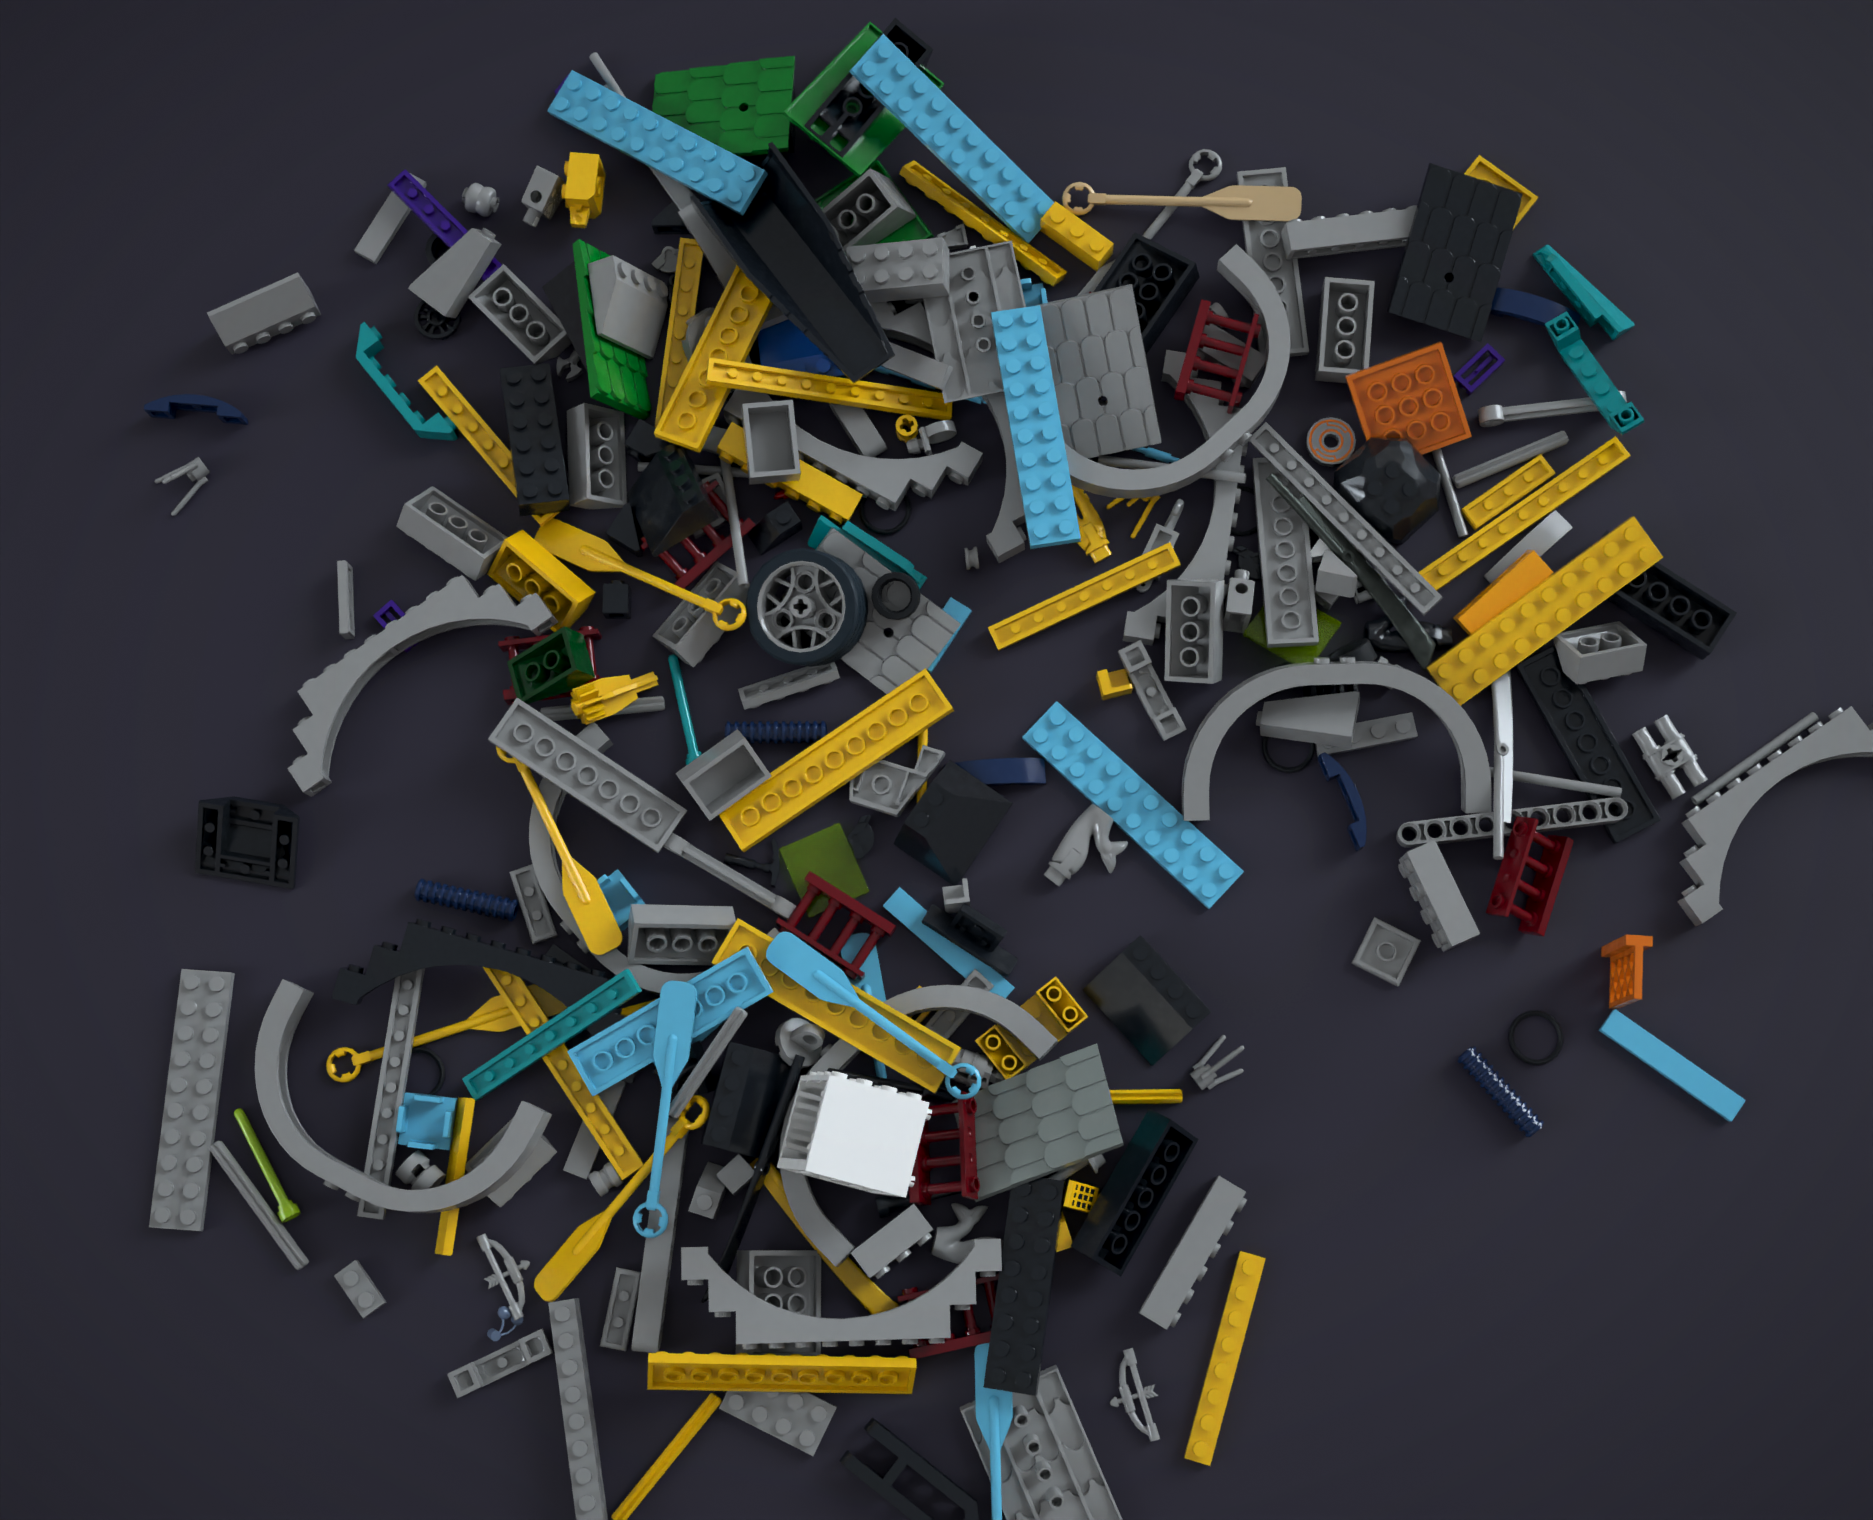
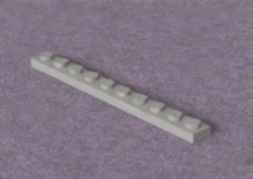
M1267 422L1252 435L1248 442L1305 496L1423 616L1443 598Z
M425 969L401 975L395 978L364 1170L365 1174L387 1185H391L399 1132H396L399 1106H402L404 1102ZM360 1199L357 1216L384 1220L387 1208L376 1206Z

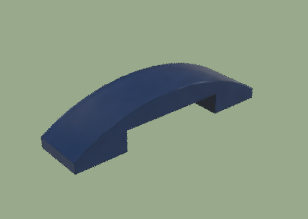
M1500 287L1496 289L1490 314L1503 317L1506 314L1545 326V323L1566 311L1577 326L1581 317L1577 312L1546 298Z
M172 395L156 399L144 405V411L154 418L175 419L176 410L217 413V416L223 423L248 425V419L238 409L224 401L203 395Z
M1324 752L1319 755L1317 760L1326 781L1328 782L1333 779L1338 781L1355 823L1347 827L1356 852L1360 851L1365 846L1367 833L1366 816L1362 800L1355 784L1344 768Z
M998 758L955 763L987 786L1046 784L1044 758Z

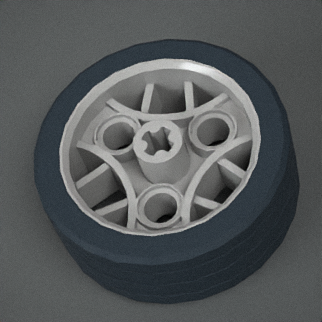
M812 549L787 550L767 561L753 577L746 599L747 622L752 636L759 646L773 658L784 663L801 666L826 665L842 658L852 650L861 638L868 615L867 594L859 576L842 559L829 553ZM825 573L832 579L824 582ZM790 575L791 583L785 580ZM807 576H810L812 585L810 588L805 589L803 581ZM781 584L789 587L783 601L775 596ZM837 585L841 595L831 602L826 589ZM773 602L777 605V607L774 609H772ZM840 604H842V612L836 608ZM784 614L790 616V623L786 627L781 623V618ZM830 614L833 622L830 627L826 628L823 620L826 615ZM812 630L810 648L802 649L800 631ZM791 635L793 645L786 640ZM821 635H823L827 640L820 644Z

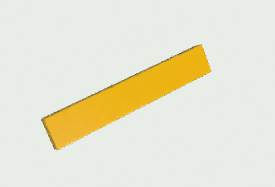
M458 1097L445 1184L463 1177L465 1173L475 1099ZM459 1208L441 1212L435 1254L447 1256L453 1254Z

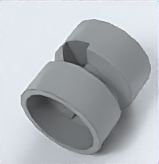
M420 1150L410 1155L395 1174L404 1184H411V1190L438 1187L446 1176L436 1165L430 1166V1159ZM422 1169L423 1172L416 1178L415 1175Z

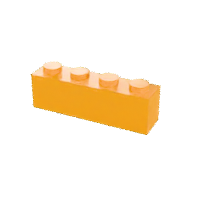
M1527 550L1455 615L1453 619L1470 635L1554 572L1534 550Z

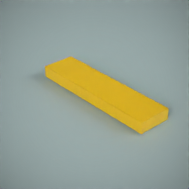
M1540 454L1461 509V513L1476 531L1552 478L1556 473Z

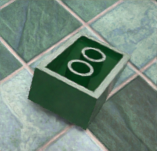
M565 626L507 661L516 697L526 704L571 691L595 678L583 634Z

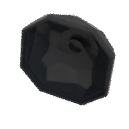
M1371 437L1334 471L1333 489L1389 544L1402 545L1439 511L1441 474L1407 438Z

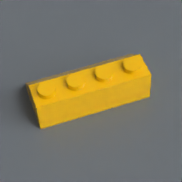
M523 529L504 539L487 573L519 602L523 597L537 593L558 621V623L550 628L553 632L564 626L570 628L587 610L596 593Z

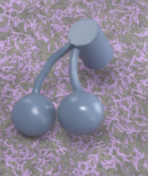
M501 1306L497 1312L502 1320L501 1328L499 1331L494 1328L489 1329L487 1332L488 1338L498 1341L501 1336L508 1335L517 1325H521L523 1317L514 1321L509 1308ZM511 1316V1322L514 1324L513 1328L508 1332L501 1333L504 1327V1320Z

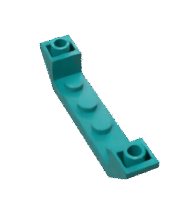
M1566 311L1545 323V327L1559 355L1609 426L1623 435L1644 423L1643 417L1633 403L1625 401L1582 341L1580 330Z
M365 322L360 324L356 359L420 438L455 441L458 438L454 432L457 427L448 416L443 418L438 412L426 421L418 410L413 413L408 407L412 403L403 392L398 395L394 390V387L397 385L388 374L385 376L381 374L379 370L382 367L374 358L378 352L384 349L380 342L383 338L374 326L369 328Z

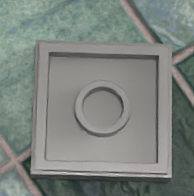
M1374 917L1351 964L1398 987L1421 940Z

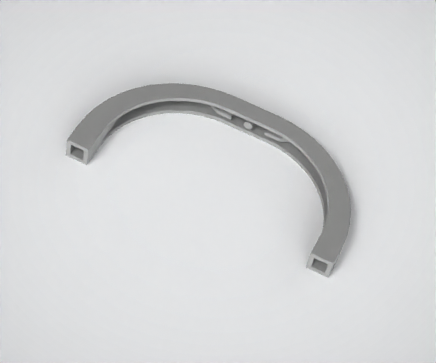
M1237 244L1219 259L1217 271L1243 295L1254 312L1259 314L1258 320L1262 324L1261 328L1266 346V365L1264 376L1255 394L1233 418L1198 449L1186 457L1164 466L1136 470L1114 468L1094 462L1065 444L1071 484L1094 494L1125 499L1153 497L1176 491L1203 477L1221 461L1227 462L1235 453L1233 450L1238 445L1244 446L1252 438V432L1269 414L1279 396L1290 358V329L1285 308L1274 284L1260 266Z
M1318 657L1314 658V662L1288 664L1258 673L1231 689L1214 705L1198 727L1185 759L1182 775V815L1184 821L1210 820V773L1222 738L1235 720L1253 704L1273 693L1298 686L1376 684L1404 691L1421 700L1440 718L1454 742L1461 773V810L1466 814L1491 812V773L1484 744L1474 723L1456 700L1441 687L1419 674L1392 664L1355 661V657H1340V661L1330 662V658Z
M595 722L590 723L576 735L577 738L602 754L613 745L611 740ZM543 777L539 790L557 824L559 811L567 793ZM533 802L529 822V846L535 875L548 902L563 920L560 925L569 935L574 933L579 938L576 943L587 954L590 950L563 895L562 877L556 860L555 845ZM774 927L766 935L774 939L779 932ZM617 948L603 955L592 953L602 965L615 975H618L625 969H629L641 989L660 995L662 986L668 981L687 982L703 973L676 974L650 969L641 964H628V957L623 955Z
M282 979L266 1011L258 1034L255 1051V1083L258 1100L264 1118L279 1144L302 1167L324 1179L323 1184L334 1190L341 1188L347 1191L345 1196L359 1202L362 1199L376 1206L411 1213L444 1212L467 1206L494 1192L507 1182L532 1154L552 1114L525 1101H521L500 1143L479 1166L463 1177L435 1188L405 1190L392 1187L324 1151L312 1140L300 1124L290 1099L287 1080L290 1045L299 1021L314 993L293 982Z
M961 985L927 986L904 992L883 1002L907 1017L937 1010L962 1011L984 1017L1010 1032L1039 1061L1058 1043V1040L1026 1010L1002 996L979 988ZM839 1039L834 1045L830 1043L821 1051L820 1055L822 1057L810 1071L816 1073L817 1071L825 1072L828 1068L843 1070L861 1050ZM796 1092L789 1104L784 1119L780 1140V1153ZM780 1169L783 1188L797 1222L813 1244L835 1267H839L856 1247L826 1217L811 1190L808 1176Z

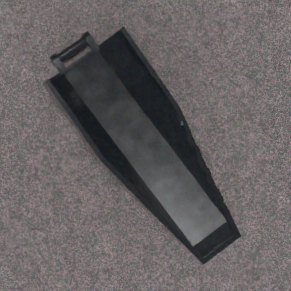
M771 142L768 144V156L759 166L768 175L743 216L713 200L699 202L694 194L690 197L692 206L745 276L853 383H856L894 357L895 353L876 318L872 306H870L864 290L843 251V247L829 219L774 143Z

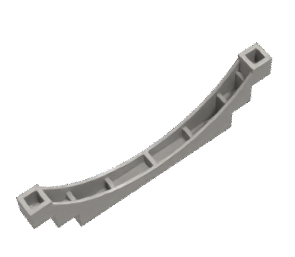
M891 301L888 303H869L886 337L914 344L934 354L926 311L921 302L898 314ZM1004 392L982 396L999 428L1006 456L1004 498L993 531L986 535L987 544L998 563L1025 550L1024 541L1027 540L1022 528H1016L1026 521Z
M1166 350L1161 381L1168 382L1176 391L1186 353ZM1198 369L1197 372L1192 370L1190 379H1193L1194 383L1221 390V381L1197 378ZM1192 392L1191 394H1185L1184 401L1194 414L1206 441L1241 410V408L1233 407L1232 414H1228V406H1221L1224 403L1222 400ZM1248 442L1244 446L1238 445L1233 450L1235 453L1227 462L1221 461L1213 469L1244 473L1245 465H1240L1241 456L1246 457ZM1214 480L1213 509L1207 532L1193 560L1178 579L1224 580V575H1229L1231 561L1227 560V553L1233 550L1234 537L1230 536L1231 527L1236 528L1238 513L1233 512L1234 504H1239L1241 489H1237V482ZM1224 584V599H1226L1227 584ZM1167 590L1137 611H1127L1123 641L1135 643L1141 640L1145 645H1152L1154 638L1159 639L1161 624L1156 622L1166 623Z
M748 354L744 363L752 364ZM732 388L730 392L734 391L723 409L724 417L728 424L733 422L743 428L742 404L770 402L772 399L766 393ZM796 425L800 460L863 494V498L870 497L874 499L878 506L886 510L890 508L896 511L910 487L917 495L921 497L927 496L932 499L946 475L954 483H963L968 486L983 460L982 452L962 441L956 448L920 458L883 459L862 456L822 442Z
M463 575L454 577L440 591H434L426 597V601L418 606L409 608L405 613L406 615L399 620H393L385 626V630L377 635L368 637L364 641L365 644L358 649L347 652L344 655V659L336 664L327 666L317 678L306 681L297 692L313 715L300 720L298 726L293 729V732L308 754L297 757L293 761V765L287 768L302 792L312 797L332 783L329 778L331 756L342 722L363 687L396 655L436 634L475 625L518 627L530 630L537 636H540L558 623L543 599L537 593L529 594L520 600V604L516 606L507 591L500 584L488 587L483 592V595L479 596L469 580Z
M1852 706L1844 711L1840 707L1828 715L1830 721L1824 725L1820 721L1809 728L1810 734L1803 739L1799 735L1788 743L1790 747L1788 750L1782 753L1779 749L1767 757L1769 763L1762 767L1760 763L1747 771L1749 777L1743 781L1738 777L1726 786L1729 789L1727 792L1721 795L1718 791L1706 799L1707 806L1702 809L1696 806L1685 814L1688 819L1681 824L1697 845L1684 852L1683 854L1686 858L1679 863L1696 886L1693 884L1681 892L1684 897L1677 902L1695 927L1703 924L1723 910L1719 904L1724 861L1739 825L1754 804L1781 779L1813 764L1840 758L1873 757V722L1866 726Z
M973 1239V1247L960 1264L933 1288L912 1301L891 1310L868 1316L822 1318L798 1314L777 1307L755 1296L740 1286L720 1268L709 1255V1247H681V1280H687V1285H703V1280L708 1279L709 1312H714L715 1317H731V1312L736 1311V1344H742V1349H758V1344L768 1343L769 1348H785V1343H795V1348L811 1347V1342H822V1347L838 1346V1341H849V1346H865V1340H875V1345H891V1340L902 1339V1344H918V1339H929V1344L945 1343V1338H951L950 1305H954V1310H970V1304H976L975 1272H980V1277L996 1276V1271H1002L1001 1239Z

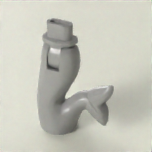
M1092 804L1070 827L1052 857L1053 862L1050 861L1048 863L1050 867L1044 873V876L1059 887L1066 878L1069 880L1071 875L1075 874L1083 866L1088 855L1092 834L1103 863L1108 872L1112 873L1116 865V855L1126 849L1128 842H1111L1109 840V832L1114 819L1102 809Z
M952 1203L951 1206L959 1221L953 1226L936 1228L931 1254L943 1260L960 1264L973 1247V1239L964 1242L960 1240L970 1233L974 1225L982 1218L988 1206L980 1205L969 1210L962 1204ZM985 1236V1237H979V1238H975V1239H999V1238ZM1001 1240V1255L1003 1248V1240Z

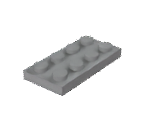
M727 1391L719 1409L814 1456L837 1406L809 1392Z

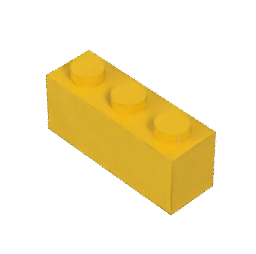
M1056 201L1040 220L1041 232L1096 272L1104 266L1113 254V242Z

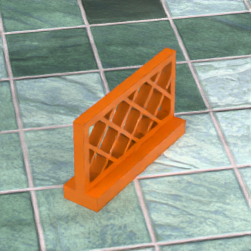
M1626 934L1602 946L1601 957H1610L1609 1009H1619L1642 1000L1643 951L1653 947V936Z

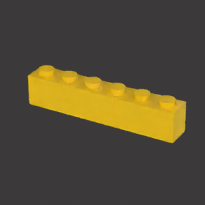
M731 422L717 446V453L721 460L728 464L736 463L741 466V470L744 473L748 474L744 431L742 427ZM800 459L801 475L798 481L765 483L771 488L779 487L785 491L784 494L793 500L801 499L807 503L806 506L815 512L819 513L822 511L828 514V518L839 525L845 524L847 520L851 519L863 496L858 491Z

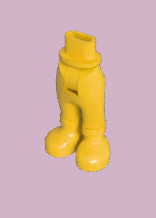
M1072 485L1075 504L1083 516V519H1081L1077 514L1081 542H1077V544L1086 551L1087 556H1091L1096 564L1112 555L1107 546L1110 542L1107 540L1101 518L1090 502L1087 493L1084 494V490Z

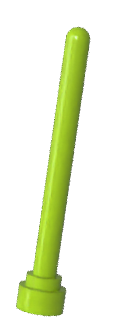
M237 1108L234 1111V1116L279 1204L277 1207L279 1212L277 1214L282 1223L290 1221L299 1216L301 1211L297 1203H293L292 1200L288 1199L244 1110Z

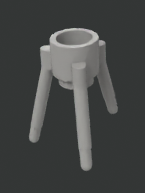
M199 457L155 479L156 484L160 482L166 484L187 474L192 482L196 479L198 481L172 511V516H176L197 490L208 482L205 476L210 472Z
M1222 1035L1203 1058L1193 1066L1194 1071L1190 1073L1200 1089L1204 1090L1208 1087L1210 1090L1217 1084L1242 1074L1244 1070L1238 1069L1214 1079L1217 1077L1215 1071L1245 1049L1244 1046L1238 1047L1214 1066L1210 1067L1209 1064L1204 1066L1226 1039V1036Z

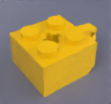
M570 152L569 161H565L564 174L567 176L566 184H562L561 195L562 199H565L566 208L570 211L571 226L574 228H586L588 220L595 219L602 212L606 173L599 154Z

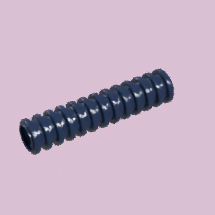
M727 721L725 724V738L738 729L751 744H754L755 741H758L759 744H762L763 741H766L767 744H770V741H774V744H778V741H782V744H786V741H790V744H793L794 741H798V744H801L802 741L809 744L810 741L815 743L827 735V724L825 721H821V723H817V721H813V723L809 721L805 723L790 721L789 724H786V721H782V724H778V721H774V724H770V721H766V724H762V721H759L758 724H755L754 721H751L750 724H747L746 721H743L742 724H739L738 721H735L734 724Z
M420 879L415 889L417 901L423 899L425 903L431 901V904L434 905L439 903V906L446 905L448 908L454 906L456 910L462 908V911L466 912L469 910L470 913L477 911L479 915L485 913V916L488 917L490 915H493V918L499 916L501 920L508 918L510 922L516 918L519 904L517 899L510 901L508 897L502 899V896H497L496 898L494 894L487 896L485 892L479 894V891L475 890L472 892L471 889L464 891L463 887L456 889L454 885L449 887L448 884H444L442 886L440 882L433 884V881L429 880L426 882L425 879Z
M1475 1046L1468 1048L1458 1057L1457 1062L1459 1064L1463 1063V1068L1470 1071L1468 1074L1470 1076L1474 1075L1475 1082L1479 1081L1481 1083L1480 1087L1486 1089L1485 1093H1490L1492 1095L1491 1099L1497 1101L1496 1105L1498 1107L1502 1106V1111L1508 1113L1507 1117L1514 1119L1513 1123L1520 1126L1519 1130L1525 1132V1137L1534 1135L1543 1126L1544 1121L1537 1119L1538 1115L1532 1113L1533 1109L1526 1107L1527 1103L1520 1100V1095H1515L1516 1091L1509 1088V1083L1505 1084L1504 1077L1498 1076L1499 1072L1492 1069V1064H1487L1488 1060L1481 1057V1052L1477 1053L1475 1051L1477 1049Z

